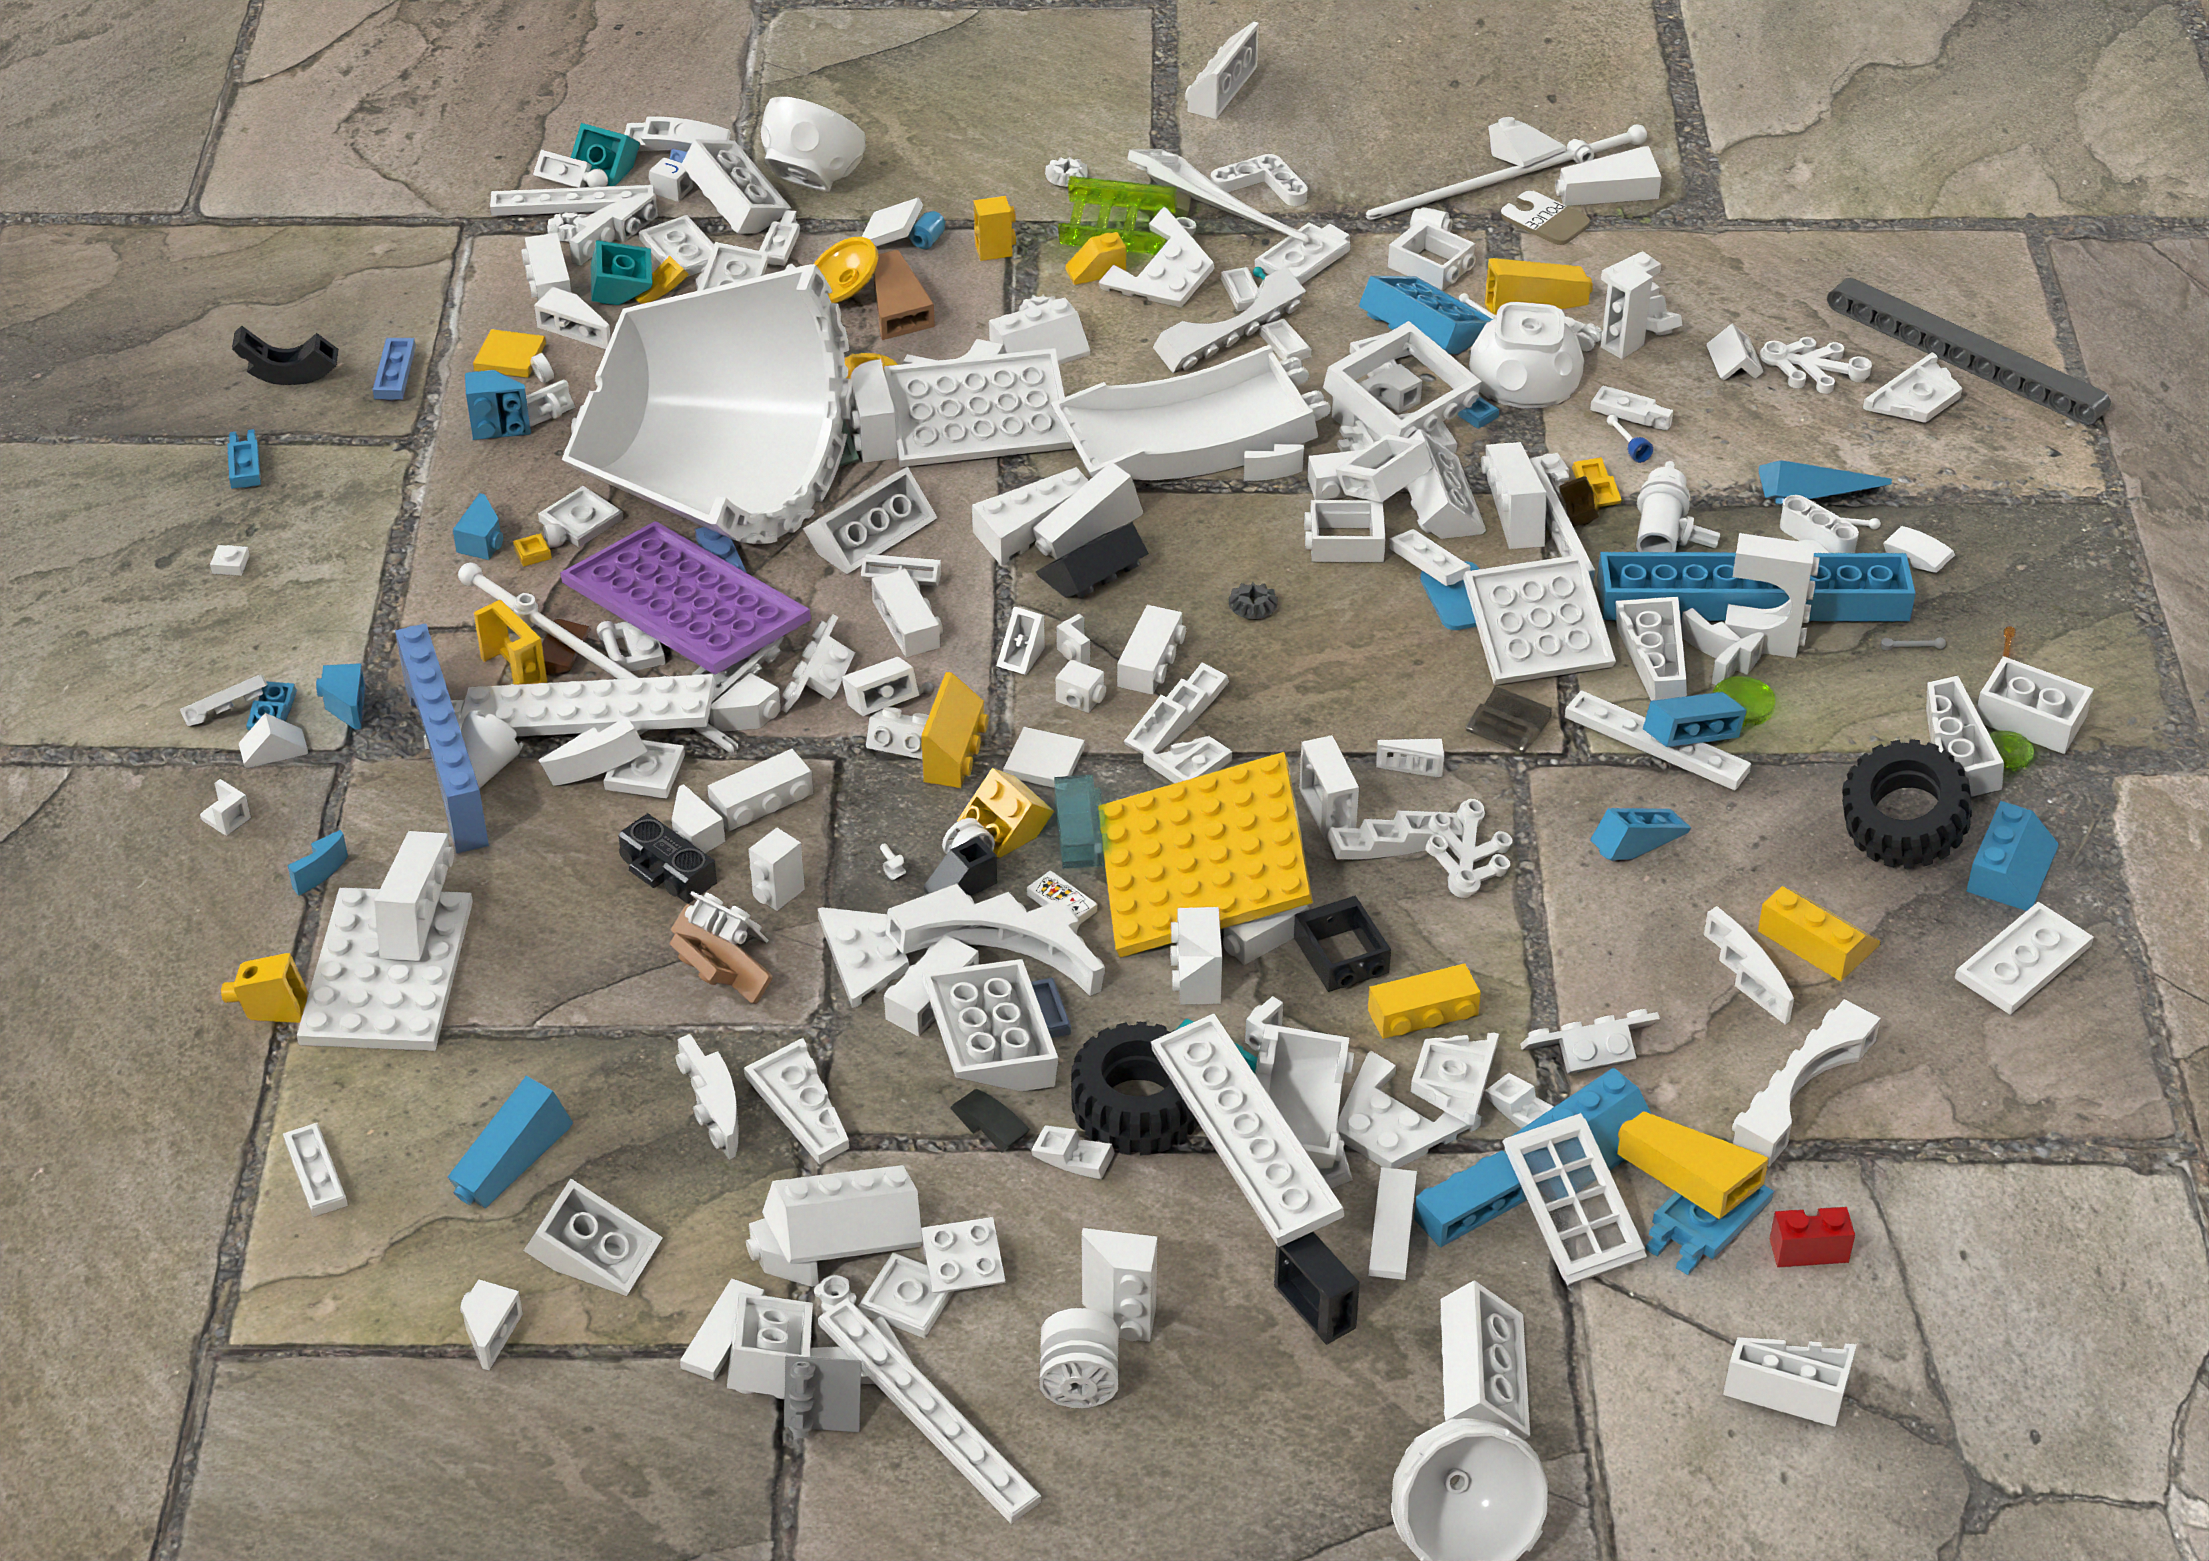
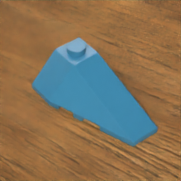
M1784 460L1759 465L1758 471L1765 498L1775 499V504L1783 506L1784 499L1790 495H1801L1810 500L1892 484V478Z

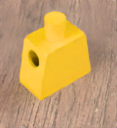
M290 953L245 961L240 964L235 981L224 982L221 987V996L225 1003L240 1002L247 1018L256 1021L300 1023L309 995Z

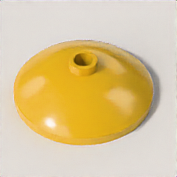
M851 237L831 246L815 261L814 264L819 268L832 289V293H827L831 303H840L849 299L869 282L877 267L878 250L868 238Z

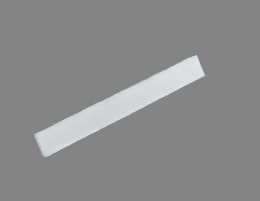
M848 1297L818 1317V1325L852 1360L862 1361L861 1369L1010 1524L1041 1503V1495Z

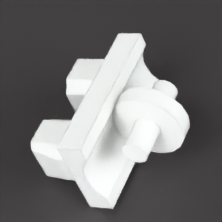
M561 380L526 395L530 427L552 417L558 418L562 413L575 408L566 380Z

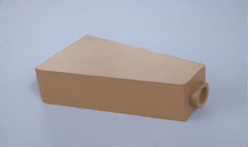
M899 250L878 254V262L873 279L881 339L885 340L935 327L934 304Z

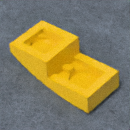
M669 255L652 273V287L634 298L640 304L652 302L674 289L689 274Z
M1602 457L1573 463L1572 470L1575 478L1583 476L1588 478L1597 496L1598 507L1621 504L1622 500L1614 477L1608 476Z

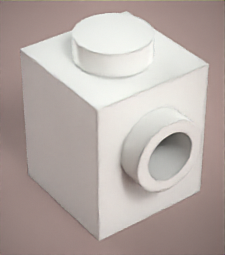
M1070 660L1055 678L1056 701L1072 708L1089 713L1105 697L1104 671Z

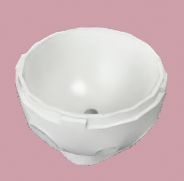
M792 97L771 98L765 107L761 125V139L766 152L764 161L779 178L800 186L830 192L834 181L848 176L861 162L866 149L865 133L844 116L821 105Z
M1509 302L1498 309L1497 317L1486 323L1472 345L1469 361L1470 372L1482 381L1479 389L1480 393L1500 404L1517 408H1544L1554 404L1557 405L1569 399L1570 395L1575 392L1583 375V365L1585 364L1577 335L1565 323L1563 311L1556 306L1524 302Z
M1452 1418L1414 1438L1412 1444L1406 1449L1393 1479L1391 1503L1393 1522L1402 1541L1407 1544L1420 1561H1516L1526 1550L1530 1552L1543 1533L1541 1527L1547 1515L1548 1480L1536 1452L1526 1441L1513 1434L1506 1427L1486 1420ZM1460 1475L1457 1483L1450 1484L1453 1476Z

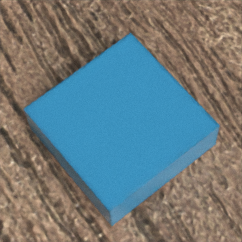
M1479 397L1470 408L1466 407L1458 412V416L1477 429H1480L1499 417V409Z

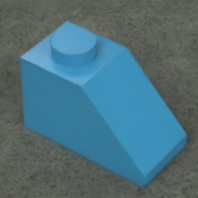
M479 493L453 528L456 553L489 560L494 552L502 546L503 533L500 531L499 519L485 494Z
M361 663L323 665L322 678H317L316 690L317 696L323 697L325 710L353 729H361L366 687Z

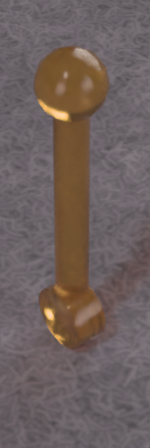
M2012 626L2006 627L2003 631L2006 637L2003 656L2009 658L2012 637L2016 634V630Z

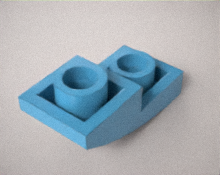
M266 681L268 685L262 687L263 694L259 696V700H253L246 725L247 730H251L265 713L286 721L297 692L295 684Z
M341 830L311 843L312 854L287 865L292 888L298 896L329 878L348 858L345 838Z

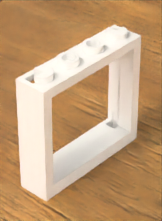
M1408 321L1329 366L1323 388L1381 438L1387 434L1409 438L1419 429H1422L1424 432H1430L1439 423L1446 419H1452L1466 407L1470 408L1479 398L1478 393L1482 381ZM1408 351L1451 386L1453 390L1401 420L1355 382V380Z

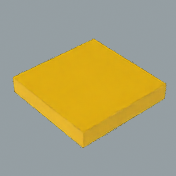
M491 329L473 362L474 371L495 370L503 375L528 378L533 370L530 361L531 357L543 351L546 345L545 336Z

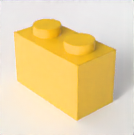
M1006 196L973 200L975 247L980 261L1012 257V245H1016L1015 230L1012 229V223L1016 222L1014 206H1009Z

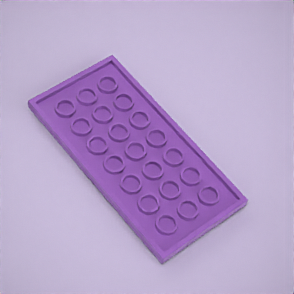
M656 521L560 572L562 583L714 675L749 657L752 653L773 643L778 638L796 630L799 626L811 620L810 609Z

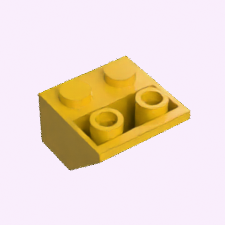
M992 768L957 821L959 822L966 818L976 819L983 826V829H986L994 837L995 845L993 852L998 858H1001L1037 838L1054 813V810L1016 776Z

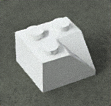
M1218 907L1177 908V922H1171V943H1177L1175 946H1170L1171 966H1177L1178 969L1172 970V990L1179 991L1180 1005L1221 1004L1222 948Z

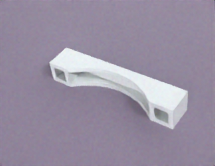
M1284 266L1265 277L1256 292L1254 303L1240 315L1212 324L1182 321L1161 332L1153 348L1172 373L1182 368L1187 370L1195 365L1198 359L1202 357L1207 359L1213 356L1220 347L1224 345L1226 347L1232 346L1238 341L1240 336L1244 334L1250 336L1264 323L1275 322L1286 311L1290 314L1297 310L1301 305L1300 300L1306 290L1288 267Z
M1845 999L1835 1010L1831 1008L1826 1013L1820 1028L1810 1031L1801 1050L1795 1049L1790 1055L1786 1067L1782 1071L1777 1070L1773 1074L1768 1088L1764 1092L1759 1091L1755 1095L1750 1109L1746 1113H1739L1732 1126V1131L1735 1132L1733 1144L1769 1158L1767 1166L1770 1167L1788 1145L1792 1125L1790 1103L1799 1089L1810 1079L1828 1069L1843 1064L1859 1062L1875 1043L1881 1018Z

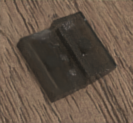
M1495 686L1485 704H1479L1465 728L1470 733L1524 753L1552 716V708Z

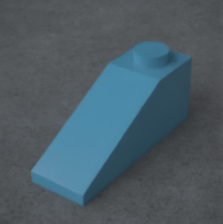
M1608 808L1590 841L1600 849L1599 853L1608 860H1629L1689 833L1691 827L1671 809Z

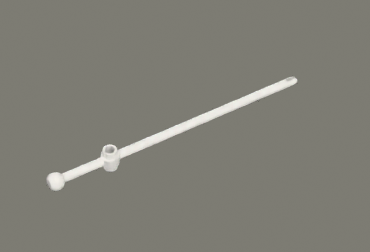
M1636 124L1631 126L1627 133L1590 144L1583 140L1573 139L1568 143L1567 151L1525 167L1517 165L1368 210L1366 218L1368 220L1378 219L1570 160H1574L1578 164L1591 161L1594 158V153L1626 143L1641 145L1646 141L1647 131L1644 126Z
M470 562L461 566L458 576L462 584L469 587L477 586L497 600L501 599L530 628L534 624L617 679L638 678L539 613L538 604L535 602V597L532 594L522 593L516 598L483 576L482 570L477 564ZM707 724V727H691L730 753L738 750V743L710 724Z

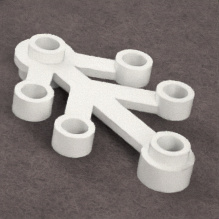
M1803 337L1799 341L1788 345L1779 341H1769L1765 343L1760 351V358L1769 366H1778L1789 376V386L1802 388L1805 385L1806 374L1801 370H1797L1792 365L1797 364L1817 381V391L1824 394L1833 391L1835 380L1831 376L1826 375L1821 369L1845 373L1849 375L1852 381L1863 382L1870 376L1872 367L1869 359L1860 356L1851 358L1849 364L1832 361L1842 359L1844 346L1838 342H1832L1826 347L1815 350L1816 341L1810 337Z
M1468 799L1462 802L1456 813L1463 826L1461 841L1449 828L1451 820L1447 814L1435 812L1428 823L1429 828L1437 834L1429 838L1426 844V851L1430 855L1435 856L1449 873L1448 888L1455 896L1460 898H1468L1475 894L1480 888V882L1494 876L1502 877L1510 867L1508 858L1501 855L1506 853L1512 844V838L1506 832L1498 831L1494 834L1491 841L1475 847L1477 827L1485 815L1483 804L1476 799ZM1448 846L1459 858V865L1446 852ZM1493 855L1488 865L1473 870V862Z

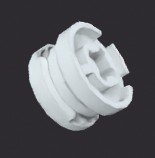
M966 818L955 823L947 831L942 847L943 851L947 854L950 849L979 836L993 851L995 841L994 837L986 829H983V826L976 819Z

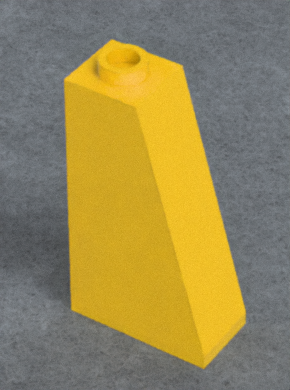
M1498 258L1488 259L1485 306L1494 315L1497 314L1498 309L1502 305L1509 302L1548 304L1559 309L1585 306L1589 303V294L1593 291V283L1581 266Z
M1645 1111L1632 1120L1625 1121L1619 1129L1617 1152L1619 1156L1719 1220L1764 1185L1769 1158L1762 1154Z

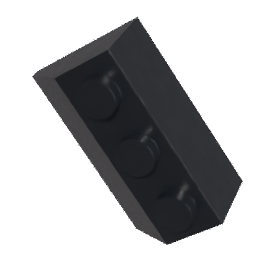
M1130 522L1104 533L1038 569L1036 573L1038 577L1065 598L1074 594L1081 598L1095 591L1093 585L1100 581L1102 585H1105L1118 578L1117 571L1124 569L1126 573L1140 566L1139 559L1149 553L1133 522Z

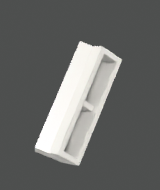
M866 554L862 561L861 577L863 581H871V578L903 570L905 567L930 569L933 571L906 569L912 580H917L919 585L938 587L941 577V560ZM870 565L893 566L898 568L875 567Z

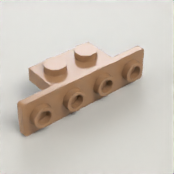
M686 904L671 928L675 935L669 944L679 952L678 958L700 971L698 976L703 981L711 985H716L717 983L731 985L750 1003L757 1004L772 981L773 976L739 945H733L713 935V932L709 933L689 923L688 918L685 917V912L691 904Z

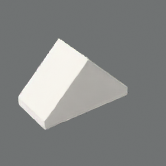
M1018 607L1013 608L996 666L1024 675L1028 674L1045 648L1044 615Z
M267 713L258 720L239 742L245 769L308 754L302 729Z

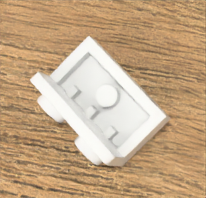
M885 707L883 710L870 716L866 740L867 748L922 759L921 735L929 715L915 713L913 716L901 714L902 711L900 709Z

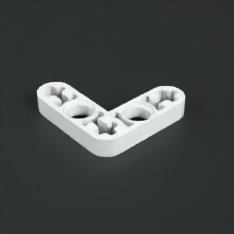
M1273 154L1261 155L1215 169L1211 172V181L1226 192L1265 181L1287 205L1301 206L1307 202L1308 187L1280 157Z

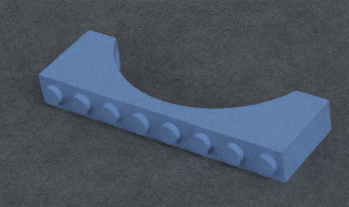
M427 624L395 630L406 691L411 706H417L424 727L456 853L487 847L489 843L479 786Z

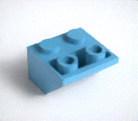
M495 370L465 373L466 398L473 440L531 434L524 384Z

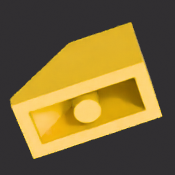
M1118 232L1091 237L1065 265V270L1074 285L1101 280L1113 265L1126 271V246Z

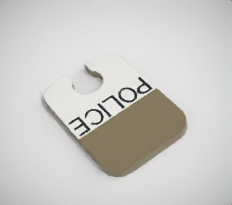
M1526 191L1520 194L1516 201L1523 205L1531 206L1532 210L1521 211L1510 203L1501 209V217L1505 221L1557 245L1569 243L1585 231L1590 224L1588 216L1535 191Z

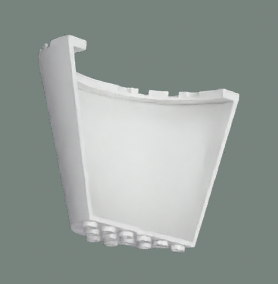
M809 264L622 309L595 375V382L598 387L595 392L589 391L562 460L578 471L742 543H773L787 532L794 533L801 527L803 520L809 519L815 513L814 509H811L816 501H823L833 482L847 438V434L841 433L843 420L850 419L851 412L849 397L852 393V379L846 378L848 376V368L845 366L844 352L849 351L846 329L841 324L839 305L831 303L827 293H832V289L815 264Z

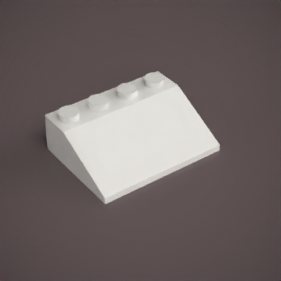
M1023 959L922 972V979L956 1078L1017 1091L1055 1087L1058 1056Z

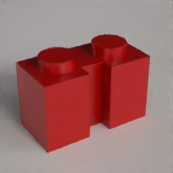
M1847 1207L1818 1208L1817 1216H1807L1804 1209L1775 1211L1769 1239L1777 1268L1849 1263L1855 1232Z

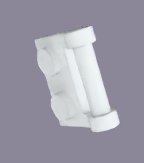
M604 621L597 626L598 636L604 641L609 659L629 672L665 664V657L660 642L627 621L617 624ZM624 637L629 657L621 655L616 641L617 638Z

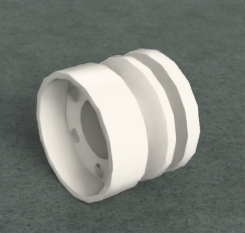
M1071 1308L1059 1311L1045 1320L1041 1327L1040 1390L1046 1398L1058 1405L1070 1408H1089L1101 1405L1115 1395L1118 1390L1117 1358L1119 1328L1114 1320L1102 1312L1088 1308Z

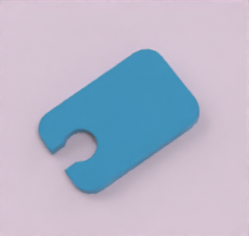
M1464 561L1470 565V571L1479 570L1476 564ZM1422 571L1420 581L1442 624L1450 630L1477 627L1464 580L1445 586Z

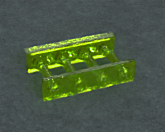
M1069 176V202H1074L1070 223H1059L1058 225L1060 244L1084 246L1091 237L1118 232L1126 246V252L1156 255L1167 243L1165 238L1151 230L1150 232L1135 231L1134 228L1138 209L1154 211L1153 218L1163 207L1167 208L1171 213H1176V187ZM1085 203L1101 205L1096 226L1080 225ZM1112 206L1128 208L1123 229L1107 227Z

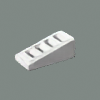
M1442 739L1378 740L1377 768L1431 777H1442L1444 762ZM1393 752V757H1387V753Z

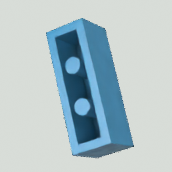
M1724 692L1652 700L1649 704L1643 730L1665 747L1739 738L1747 709Z
M1501 1150L1490 1157L1486 1156L1480 1159L1474 1166L1462 1172L1452 1174L1446 1181L1433 1188L1428 1187L1416 1196L1414 1220L1441 1248L1520 1205L1527 1198L1508 1155Z

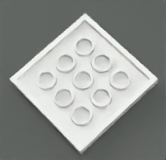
M1583 554L1472 570L1464 573L1463 580L1494 685L1614 666L1616 660Z

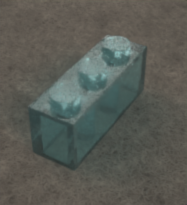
M1093 775L1054 777V802L1062 869L1102 866V853L1108 850L1107 834L1100 833L1101 827H1105L1104 811L1097 810V807L1102 805L1100 787L1094 788Z

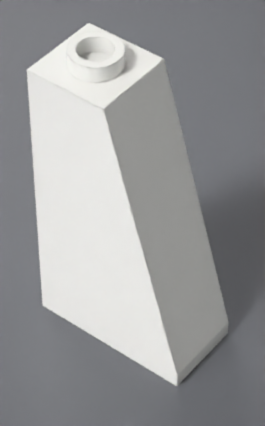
M1644 146L1561 168L1560 179L1555 182V190L1557 196H1561L1565 206L1659 199L1662 176L1649 146Z
M1110 462L1033 527L1037 539L1035 545L1039 551L1045 556L1049 554L1057 560L1104 533L1140 517L1143 514V510L1132 477L1116 464Z

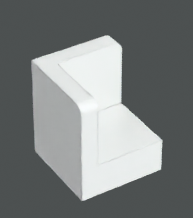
M219 779L214 783L218 801L204 810L200 816L202 821L227 836L249 820L251 816L246 795Z

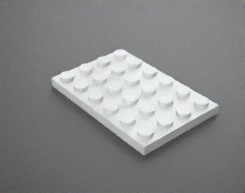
M1055 348L884 366V373L895 410L896 443L900 467L1073 448L1070 438L1051 406L1052 402L1065 398Z
M339 888L298 1029V1044L307 1046L436 1051L473 903L471 893H440L420 961L380 959L374 900L380 889Z

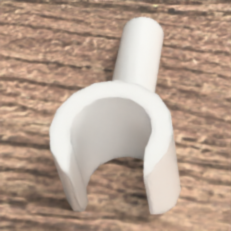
M882 844L880 849L888 860L883 863V869L889 879L895 880L906 873V870L902 867L904 858L902 855H894L887 844Z

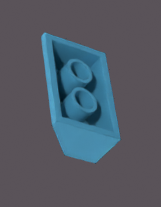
M2000 801L1972 864L1966 892L2025 911L2034 906L2059 844L2032 810Z

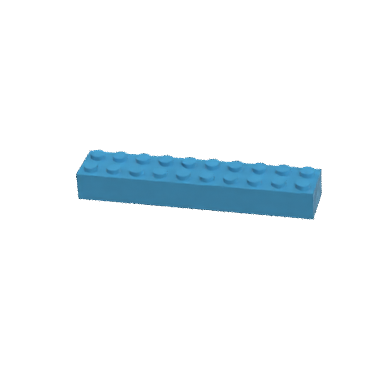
M1600 552L1597 584L1603 620L1617 621L1616 601L1678 597L1680 621L1682 620L1683 612L1691 608L1698 612L1706 621H1726L1728 604L1758 609H1772L1785 604L1790 598L1783 589L1772 583L1732 577L1736 553ZM1814 553V557H1820L1817 576L1810 575V581H1815L1813 600L1806 599V604L1811 605L1809 621H1910L1916 593L1906 553Z

